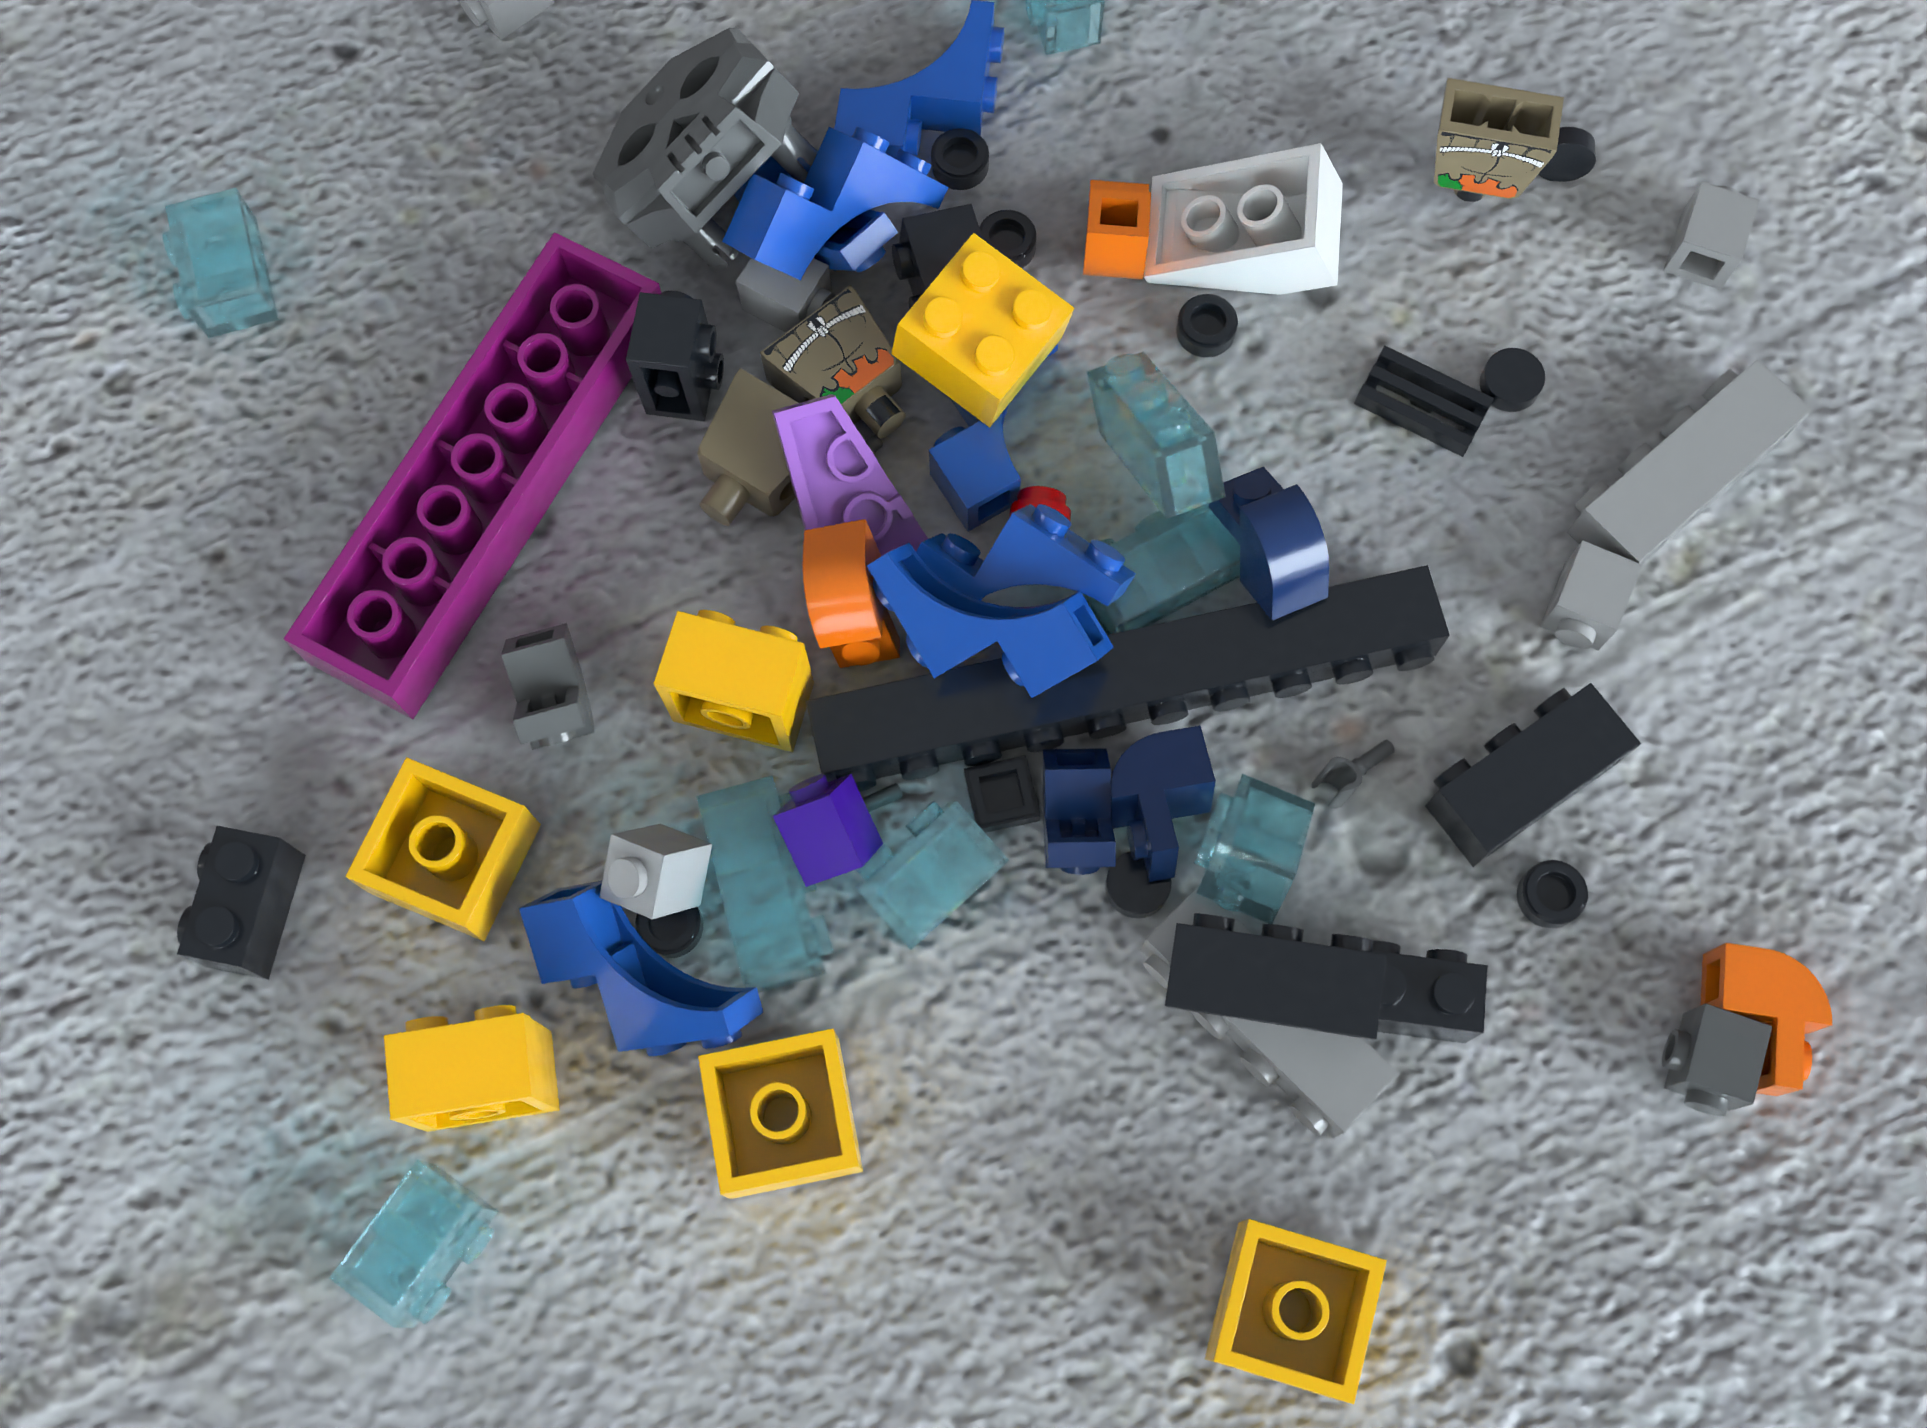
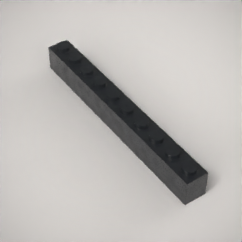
M1426 565L1330 586L1328 588V598L1273 621L1256 602L1109 634L1107 636L1114 648L1095 663L1033 698L1030 697L1024 686L1017 685L1010 678L1003 665L1002 658L949 669L936 678H933L930 673L806 701L821 774H825L828 782L852 774L859 792L874 787L877 784L876 779L901 774L902 779L905 780L921 779L937 773L940 770L939 765L964 760L967 766H978L1000 759L1002 757L1001 751L1026 746L1028 752H1043V749H1054L1061 746L1065 742V737L1088 732L1089 737L1092 739L1106 738L1125 731L1127 728L1126 724L1146 719H1150L1153 725L1170 724L1189 715L1188 710L1210 705L1217 712L1233 710L1249 703L1251 696L1273 691L1276 698L1292 697L1311 689V683L1335 678L1336 683L1339 685L1351 684L1370 677L1373 674V669L1396 665L1398 671L1418 669L1435 660L1434 656L1437 655L1450 634L1429 567Z

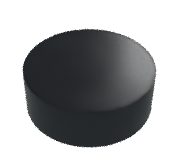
M1560 127L1557 151L1540 171L1539 175L1549 181L1567 182L1588 174L1596 163L1594 137L1581 128Z
M957 128L944 132L935 140L931 149L933 175L938 182L949 187V189L967 190L977 186L984 180L989 169V149L987 143L978 133L969 129Z
M1000 210L990 214L982 221L979 228L984 241L1020 268H1024L1031 262L1036 251V229L1026 215L1014 210Z
M1201 294L1192 297L1182 306L1178 315L1176 334L1180 344L1186 351L1199 357H1215L1224 353L1232 345L1238 326L1236 311L1227 300L1217 295Z
M1506 348L1493 354L1480 376L1481 392L1494 398L1491 404L1493 407L1507 412H1517L1531 406L1545 383V371L1541 362L1532 353L1519 348Z
M1131 851L1116 859L1115 867L1109 868L1105 881V891L1110 904L1122 915L1130 918H1146L1157 913L1165 905L1171 891L1172 880L1170 878L1149 882L1144 859L1134 860Z
M1547 860L1536 864L1522 876L1517 887V901L1522 913L1534 924L1544 928H1559L1572 922L1584 911L1588 901V889L1583 876L1573 866L1558 860Z
M698 907L655 919H650L637 913L635 928L642 939L658 955L663 958H677L689 953L700 941L703 933V917Z

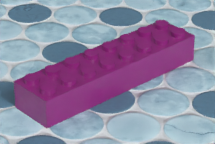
M554 232L283 640L308 664L401 714L414 719L631 380L632 375L626 362L639 294L640 292L660 294L661 288L658 282Z

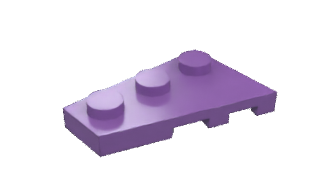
M830 394L772 411L805 530L866 519L881 556L909 542L914 550L917 551L921 542L928 539L914 518L913 513L885 474L877 458L835 395Z

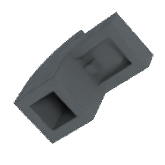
M567 623L506 639L501 656L517 702L513 723L520 744L530 742L531 748L534 750L594 733L592 710Z

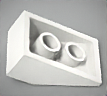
M1318 143L1152 176L1149 238L1144 269L1145 280L1148 283L1277 295L1336 286L1338 281L1342 182L1322 144Z

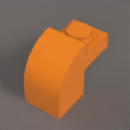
M1090 180L1083 275L1143 279L1150 223L1151 192H1149V184Z
M866 519L804 530L803 583L810 622L820 649L830 647L839 668L869 665L874 662L900 658V637L887 608L883 606L873 589L874 577L867 567L868 564L881 557V554Z
M1724 943L1703 954L1700 1006L1709 1004L1772 1026L1756 1093L1780 1096L1802 1090L1803 1082L1808 1078L1812 1067V1049L1810 1043L1804 1041L1805 1034L1833 1025L1829 1000L1820 982L1799 961L1771 949Z

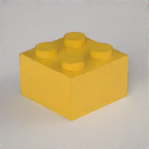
M973 233L898 323L891 354L990 428L1062 339L1074 307Z
M699 610L697 616L677 611L653 683L672 721L793 752L807 709L806 701L810 699L814 686L804 643L798 642L795 634L779 627L765 625L761 626L759 631L736 626V622L732 618L716 611Z
M406 757L345 877L372 895L476 939L485 941L541 824L524 805Z
M513 1005L481 1008L474 1011L475 1021L448 1025V1018L444 1016L422 1017L407 1021L405 1023L406 1032L384 1035L390 1120L431 1132L559 1111L552 1032L533 1020L531 1016L524 1013L517 1014L516 1006Z
M834 1028L698 1056L720 1195L734 1199L863 1172L840 1041Z
M1247 1219L1238 1222L1204 1359L1328 1398L1354 1404L1387 1260L1255 1220Z

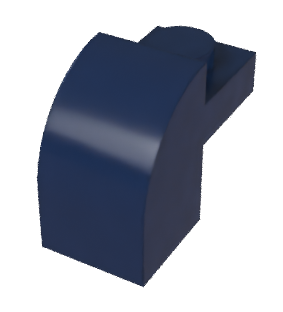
M1263 466L1208 488L1209 509L1240 544V582L1272 621L1328 598L1329 555L1326 540L1311 503L1297 484L1283 489Z
M1201 725L1154 733L1138 740L1126 749L1113 770L1111 779L1113 829L1127 826L1131 855L1134 860L1144 859L1149 882L1175 878L1179 845L1172 819L1211 812L1216 780Z
M1107 748L1043 749L1045 868H1060L1068 874L1086 875L1097 872L1100 867H1115L1116 841L1111 822V766Z

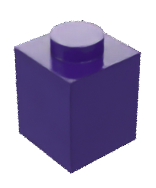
M819 774L796 784L789 789L791 799L773 815L775 823L806 887L862 868L884 844L852 774L830 782L827 781L825 774Z

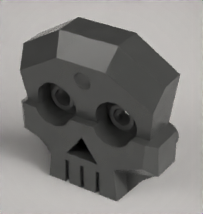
M737 27L728 28L671 58L622 110L593 171V175L604 187L605 200L618 219L651 249L670 240L683 241L712 270L721 271L728 266V263L719 256L720 252L714 246H718L732 260L736 258L739 251L722 242L726 231L712 217L770 156L791 178L804 183L808 172L797 159L802 157L812 166L818 150L791 125L792 118L790 114L799 92Z

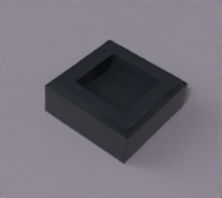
M1026 755L964 768V778L977 834L1040 821V812Z

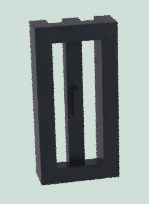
M1384 345L1354 404L1463 457L1494 398ZM1379 385L1410 400V404L1428 413L1433 411L1465 427L1463 432L1376 390L1377 386Z

